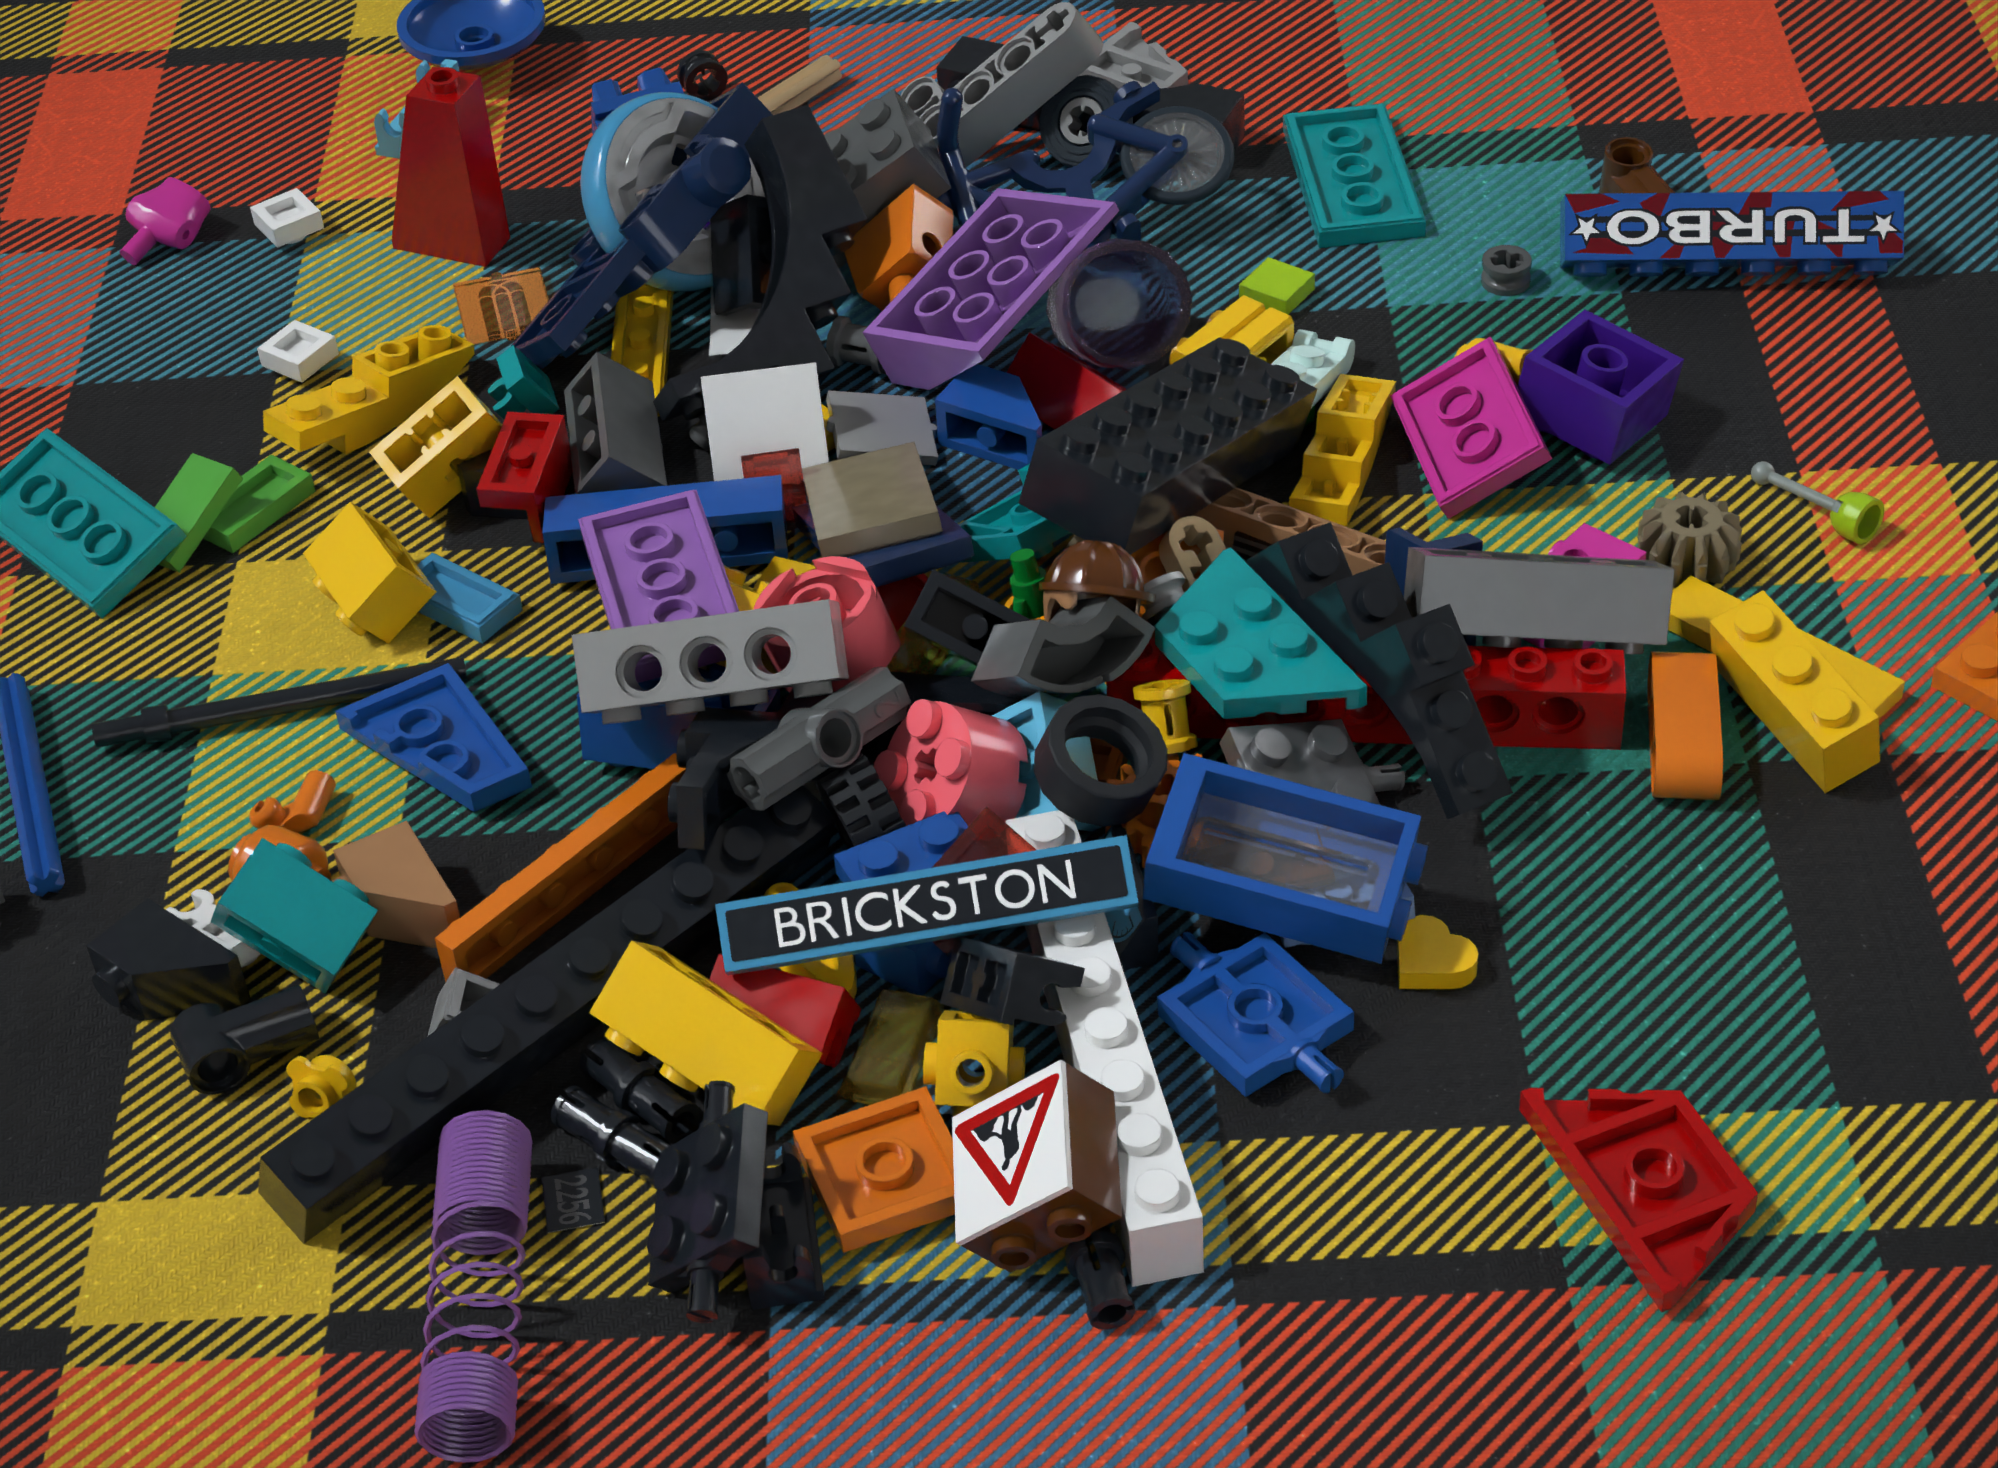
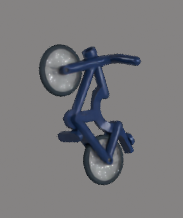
M1131 81L1124 84L1113 97L1114 105L1089 118L1087 133L1088 140L1093 147L1089 156L1079 165L1066 170H1046L1039 166V154L1030 149L969 172L965 167L958 139L963 95L956 88H948L941 97L937 124V144L939 156L951 189L939 196L937 200L952 209L955 217H957L959 225L953 228V235L993 193L983 189L1009 179H1013L1027 190L1044 193H1066V196L1095 200L1091 183L1103 175L1115 155L1119 154L1122 170L1127 181L1105 200L1115 202L1119 212L1080 255L1091 257L1101 254L1110 245L1111 236L1114 234L1117 238L1118 258L1124 265L1128 266L1136 262L1142 253L1141 223L1135 214L1150 200L1167 205H1186L1201 201L1215 193L1228 179L1234 164V147L1231 137L1225 127L1213 116L1204 111L1184 106L1161 108L1146 114L1134 125L1127 123L1130 118L1160 101V88L1154 81L1145 87H1142L1137 81Z

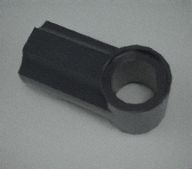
M300 985L229 1011L216 1003L193 1005L182 1011L174 1019L170 1028L172 1042L190 1084L194 1090L202 1094L212 1095L227 1092L238 1086L246 1078L251 1064L320 1039L307 999Z

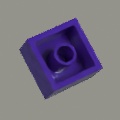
M1584 309L1525 356L1517 387L1539 431L1550 433L1579 448L1587 456L1600 459L1610 465L1668 415L1684 359Z

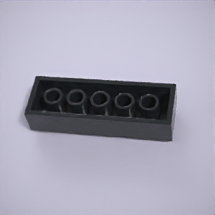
M1219 337L1037 439L1018 503L1083 540L1115 543L1131 555L1167 532L1178 519L1194 515L1296 450L1317 388L1300 380L1299 375L1292 369L1281 365H1271L1250 354L1249 348L1244 344L1232 339H1222Z

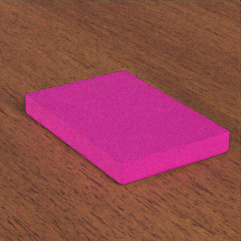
M1491 337L1486 338L1390 395L1437 503L1448 519L1552 460L1502 354Z

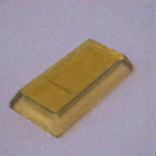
M883 989L879 993L837 1092V1098L871 1105L912 1091L923 1065L926 1042L933 1041L938 1028V1019L944 1012L945 1005L931 997Z

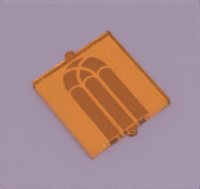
M540 267L505 274L494 272L489 277L453 283L465 338L473 344L504 338L515 340L549 301Z

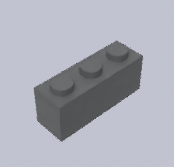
M596 352L564 390L575 494L667 486L657 417L658 411L653 403L655 399L653 382Z

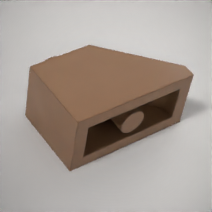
M407 820L333 850L340 877L331 881L334 882L336 879H341L355 885L366 894L369 899L368 904L378 910L367 930L368 936L437 949L434 938L443 932L453 921L460 918L454 896Z

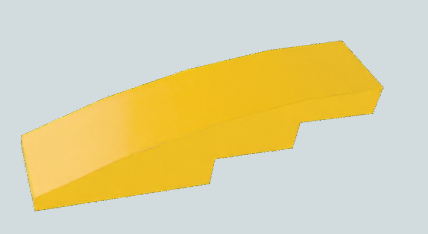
M1347 374L1339 375L1317 412L1316 434L1303 455L1302 477L1289 497L1290 507L1345 527L1348 526L1366 485L1392 405L1390 395L1395 393L1396 381Z

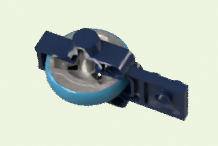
M743 82L708 102L695 96L675 92L646 94L620 105L597 127L586 148L580 177L582 204L590 229L569 254V257L578 267L512 344L538 368L543 369L559 354L564 358L573 354L587 339L588 334L583 329L593 317L596 320L600 319L614 307L619 298L637 290L644 284L675 292H692L713 286L711 224L706 230L703 227L710 221L716 211L729 201L747 194L765 197L760 178L744 144L760 120L773 114Z

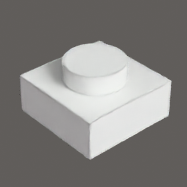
M297 188L250 207L254 225L277 248L285 244L297 243L307 235L324 229L320 210Z
M293 320L257 348L261 366L299 382H304L339 354L334 335L297 320Z

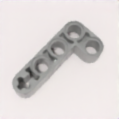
M1060 2L1048 8L953 87L958 89L963 95L958 139L965 167L972 164L1091 66L1099 57L1103 47L1101 37L1070 2ZM923 76L909 83L902 91L900 97L930 129L938 150L937 124L941 97L945 90L932 77Z

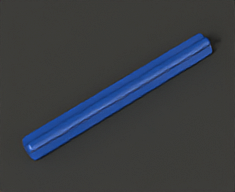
M12 673L8 678L0 677V735L25 877L29 882L30 892L36 896L43 897L48 891L58 893L64 886L65 879L29 689L26 687L23 676L18 673Z

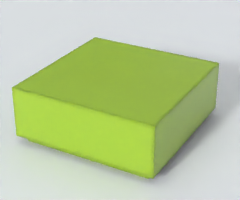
M1268 257L1239 284V298L1245 295L1263 303L1266 310L1272 307L1289 315L1315 289V273Z

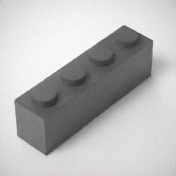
M1408 547L1404 600L1412 618L1450 604L1462 634L1483 636L1482 644L1488 646L1521 647V638L1544 639L1545 648L1582 649L1583 641L1606 642L1605 649L1624 650V654H1643L1644 644L1667 645L1675 569L1652 560Z

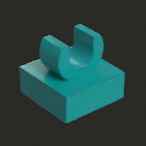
M512 345L496 358L502 378L495 381L489 387L488 393L498 402L493 406V409L499 416L505 419L507 412L524 413L526 409L531 413L554 414L559 410L549 377L518 348Z

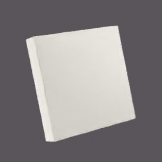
M816 362L700 377L714 481L781 475L782 485L804 482L802 468L829 462Z

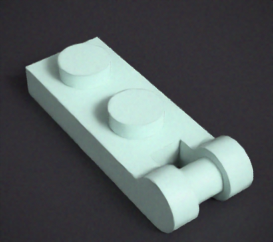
M1298 329L1292 345L1271 365L1288 367L1299 375L1300 380L1317 388L1312 404L1313 407L1333 387L1340 374H1347L1349 372L1355 354V341L1342 337H1335L1334 341L1319 339L1316 332Z

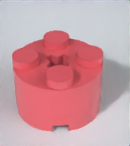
M829 556L812 560L816 569L796 576L793 568L780 574L762 591L755 603L754 609L826 599L839 602L849 679L832 681L833 692H836L874 667H887L894 654L899 650L901 640L875 583L863 564L847 557ZM773 637L763 647L776 673H778L788 665L791 651L788 643L782 637ZM788 687V688H785V689H786L788 692H791V690L793 689V687Z
M920 699L911 705L907 716L896 729L888 749L878 755L873 767L879 779L886 786L891 799L895 802L906 826L943 811L947 815L959 812L977 839L988 842L999 837L1006 830L1005 820L1014 819L1021 808L1027 784L1018 782L1020 761L1028 763V755L1022 735L1010 722L945 702Z

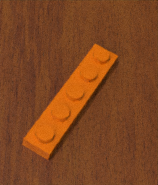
M673 753L653 770L645 773L631 787L609 804L598 809L587 821L561 841L550 846L543 855L513 878L502 883L495 892L464 916L453 921L443 932L436 936L434 939L445 983L455 967L485 979L488 978L678 828L677 823L669 821L667 809L670 787L673 782H679L686 771V768L678 766L676 753Z

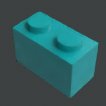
M262 838L218 901L210 922L323 993H326L367 932L378 910L368 904L369 899L366 894L355 885L341 879H336L332 882L311 868V861L296 848L284 843H278L275 846Z

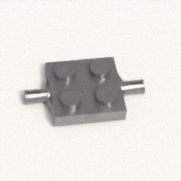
M1342 719L1229 727L1219 743L1228 765L1378 805L1380 803L1375 792L1401 791L1405 785L1404 771L1400 772L1402 768L1400 764L1373 767L1363 764Z

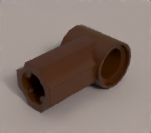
M1623 137L1614 139L1605 146L1599 194L1675 192L1651 166L1653 150L1645 141L1637 138Z

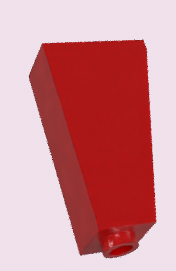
M432 67L406 95L392 231L393 249L486 267L511 237L481 76L458 72L449 67Z

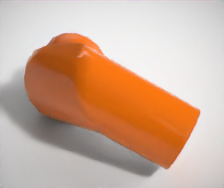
M310 771L307 773L294 801L282 807L281 803L272 797H267L265 802L260 800L250 811V823L257 829L266 825H274L297 833L318 825L335 790V780L323 771Z

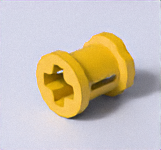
M1159 680L1133 687L1134 699L1141 701L1142 711L1159 728L1168 749L1167 754L1184 752L1198 746L1197 735L1191 733L1189 729L1186 695L1191 693L1189 680Z

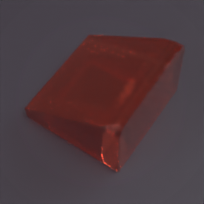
M799 448L741 456L744 478L781 475L787 523L795 522L792 507L806 504Z

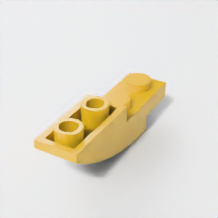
M427 325L420 328L418 332L398 340L381 342L374 349L352 357V377L337 379L329 386L308 394L292 396L282 404L263 410V430L299 452L327 443L340 452L348 454L370 444L403 423L450 383L473 357L474 344L441 325Z

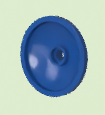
M412 0L401 11L397 19V33L402 47L421 61L426 60L428 64L440 67L445 59L458 61L459 70H476L497 65L527 49L542 32L546 16L542 0Z

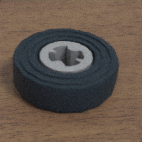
M1092 75L1077 76L1043 104L1039 118L1040 136L1048 152L1061 164L1074 167L1089 156L1093 146L1088 140V133L1081 130L1079 134L1077 132L1082 126L1079 116L1083 112L1091 116L1093 113L1099 114L1114 105L1113 97L1118 88L1103 78ZM1133 117L1127 123L1133 124ZM1116 154L1112 162L1118 159L1120 155Z

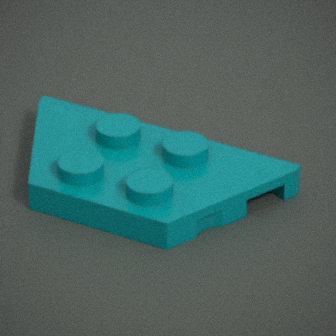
M1231 547L1219 554L1155 625V645L1190 681L1223 719L1255 717L1264 712H1274L1280 715L1306 713L1308 700L1344 698L1346 709H1358L1367 705V685Z

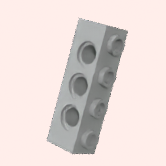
M830 599L572 635L581 712L602 713L603 724L641 720V707L665 704L666 716L705 711L704 699L729 696L730 707L768 703V690L793 687L794 698L833 694L832 681L849 679L839 602ZM780 636L788 643L791 657L785 669L773 674L764 667L761 652L768 640ZM716 645L723 651L726 657V668L719 679L708 682L699 672L698 659L703 650L709 646ZM652 654L661 664L662 677L657 686L646 691L636 681L635 668L642 657Z

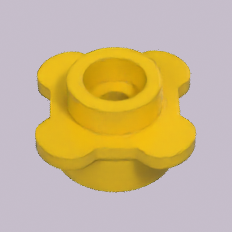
M319 1055L311 1061L303 1056L293 1058L286 1067L287 1074L293 1081L292 1096L289 1098V1104L293 1111L302 1118L317 1117L357 1088L356 1079L351 1069L334 1056Z

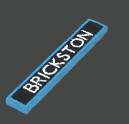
M1127 835L719 903L715 904L724 969L725 973L729 976L1139 907Z

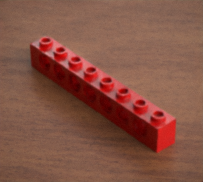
M1151 638L1142 654L1131 667L1113 681L1106 682L1107 696L1122 699L1142 710L1141 701L1134 699L1133 687L1159 680L1187 679L1157 648L1155 638ZM1467 646L1475 665L1463 670V673L1494 746L1621 750L1626 702L1624 650ZM1341 658L1343 662L1367 685V705L1358 709H1346L1344 698L1308 700L1306 713L1280 715L1274 712H1264L1255 717L1223 719L1192 684L1191 693L1186 695L1189 729L1191 733L1197 735V738L1222 739L1229 727L1342 719L1352 742L1413 744L1386 703L1369 683L1343 658Z

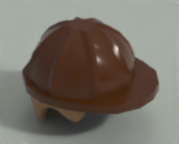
M1084 540L1065 549L1053 561L1047 572L1045 582H1039L1038 591L1043 592L1044 618L1047 622L1052 620L1060 606L1066 610H1072L1077 605V600L1111 595L1138 616L1141 604H1153L1156 600V594L1144 591V580L1141 570L1134 558L1115 543L1097 540Z

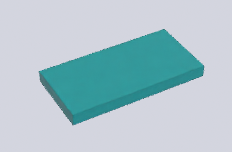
M1385 104L1283 115V133L1319 248L1425 237L1426 220Z
M48 428L44 429L0 471V540L101 619L187 537L175 522Z

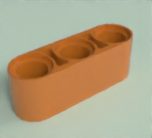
M1650 651L1647 704L1652 797L1719 800L1723 780V744L1716 654Z

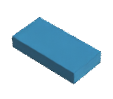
M431 553L417 564L437 591L420 609L419 613L482 644L523 611L520 594L435 553Z

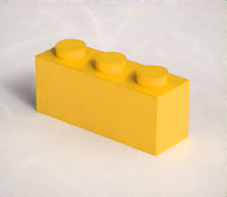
M1764 590L1709 621L1712 653L1716 654L1718 672L1825 794L1880 762L1879 716Z
M632 940L589 1012L609 1026L605 1033L607 1039L634 1055L641 1056L645 1050L664 1062L659 1072L681 1088L690 1092H696L699 1086L704 1089L705 1084L709 1085L711 1081H725L735 1086L733 1109L746 1103L767 1111V1125L780 1126L823 1054L659 946Z

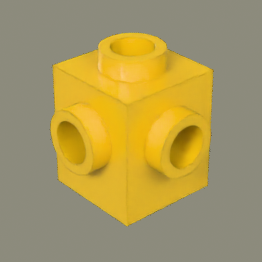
M944 1010L938 1019L937 1043L926 1042L923 1060V1084L935 1085V1105L951 1106V1115L956 1116L1024 1079L1026 1051L1025 1047H1013L1014 1023L1013 1025L1004 1024L966 1011ZM965 1060H977L982 1064L985 1071L980 1073L971 1071L966 1066Z

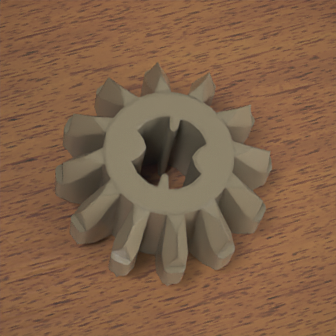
M1681 491L1678 492L1675 500L1657 497L1654 507L1643 511V517L1638 527L1637 548L1647 552L1646 560L1656 561L1675 569L1673 588L1679 586L1690 575L1702 581L1722 583L1725 574L1735 570L1736 562L1740 559L1742 542H1740L1742 533L1740 516L1728 512L1726 501H1707L1705 492L1697 498L1687 497Z

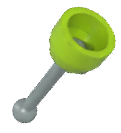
M1758 462L1751 469V478L1755 483L1759 485L1771 483L1829 510L1831 523L1835 531L1850 541L1860 545L1865 544L1874 537L1880 528L1884 517V504L1877 498L1866 493L1848 492L1835 500L1776 473L1774 467L1768 462Z

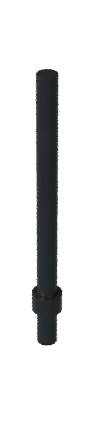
M464 658L447 659L169 710L167 704L141 708V715L92 723L94 743L96 748L146 739L149 745L172 741L173 734L358 701L447 663L452 666L462 681H468Z

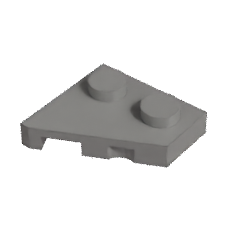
M1129 22L1103 43L1102 51L1096 61L1078 75H1092L1106 79L1118 89L1131 81H1137L1142 87L1153 81L1159 88L1188 85V71L1177 60L1169 58L1166 55V50L1157 42L1147 44L1142 39L1141 27L1134 22Z

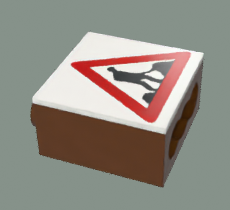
M1063 1060L1049 1065L952 1117L955 1234L958 1245L1011 1273L1015 1270L1031 1266L1037 1259L1072 1242L1086 1239L1092 1232L1122 1218L1114 1091Z

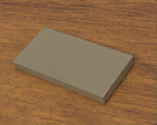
M915 442L801 469L822 557H846L938 535L943 531L938 509Z

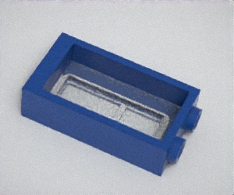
M1183 753L1145 861L1143 899L1381 964L1389 938L1402 941L1412 901L1401 898L1405 883L1418 885L1425 864L1428 845L1416 843L1421 816Z

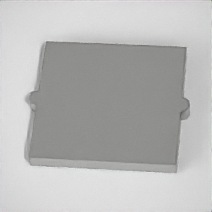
M828 390L826 402L829 418L826 429L833 433L838 459L915 442L922 465L936 466L938 453L934 438L937 426L930 422L925 397Z

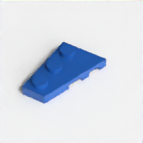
M449 663L335 711L339 728L473 812L532 787L527 766Z

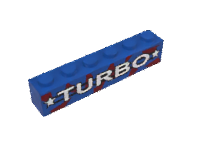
M1904 191L1565 194L1560 202V268H1574L1573 276L1576 277L1606 276L1607 268H1629L1630 276L1653 277L1663 275V267H1685L1686 276L1697 277L1718 275L1719 267H1741V275L1767 276L1775 274V266H1797V274L1803 276L1831 274V266H1853V274L1881 275L1888 273V266H1894L1904 258Z

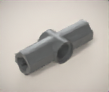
M874 667L811 708H796L789 711L781 719L776 730L730 758V771L726 774L734 793L741 797L751 810L761 811L778 802L828 768H843L851 765L858 758L865 744L907 716V707L911 700L904 683L896 679L887 667Z

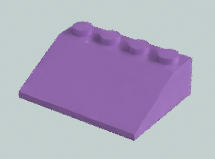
M997 188L862 332L891 383L931 390L982 362L1119 212L1116 203Z

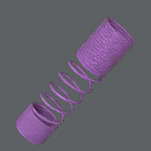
M491 1110L470 1111L454 1117L443 1127L439 1137L432 1217L433 1231L431 1234L434 1252L428 1265L432 1283L429 1285L426 1295L430 1314L427 1316L423 1327L427 1346L424 1348L420 1360L422 1372L418 1379V1402L416 1404L414 1429L417 1442L432 1455L444 1460L462 1463L483 1461L499 1455L511 1446L516 1429L515 1418L519 1381L516 1372L508 1363L516 1359L520 1346L518 1340L509 1332L517 1328L522 1319L520 1308L511 1301L520 1296L524 1288L522 1277L514 1270L522 1265L526 1257L524 1247L519 1242L524 1238L528 1228L527 1218L533 1142L529 1129L520 1120L506 1113ZM515 1246L519 1256L516 1262L509 1267L495 1262L481 1261L459 1265L450 1260L443 1251L450 1247L461 1253L490 1255ZM440 1257L443 1262L453 1268L437 1276L436 1264ZM475 1267L495 1268V1269H498V1270H496V1271H482V1270H474V1269H471V1268H475ZM457 1271L474 1276L487 1277L508 1273L515 1279L517 1287L514 1293L507 1298L491 1293H470L457 1296L447 1290L441 1282L447 1276ZM437 1287L443 1294L452 1299L439 1304L435 1308L433 1296ZM470 1299H489L494 1301H474ZM455 1302L473 1307H495L506 1304L513 1310L515 1318L512 1324L505 1329L490 1325L455 1327L444 1321L439 1313L443 1308ZM435 1318L439 1324L449 1329V1331L432 1339L430 1329ZM471 1331H488V1332H471ZM453 1334H460L471 1338L504 1336L511 1342L513 1350L509 1357L501 1360L490 1354L474 1351L444 1354L436 1345ZM432 1350L439 1357L435 1358L428 1364V1359Z

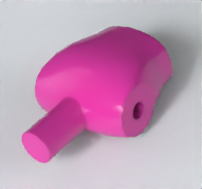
M168 177L161 185L150 191L136 195L129 202L125 215L126 220L138 232L120 250L121 256L130 264L137 265L157 242L178 249L187 248L197 236L205 217L211 210L209 201L198 190L173 177Z

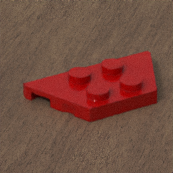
M1528 1088L1521 1091L1519 1110L1661 1313L1672 1309L1755 1213L1758 1198L1756 1189L1681 1090H1645L1641 1093L1630 1094L1618 1089H1588L1587 1100H1544V1088Z

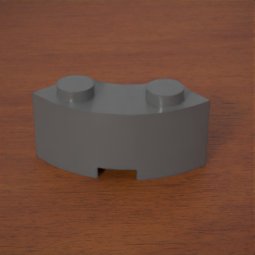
M1111 595L1077 600V605L1072 610H1066L1060 606L1049 622L1037 619L994 625L971 682L983 689L1008 697L1027 698L1038 691L1049 695L1078 693L1103 682L1113 681L1122 675L1142 654L1152 637L1155 627Z

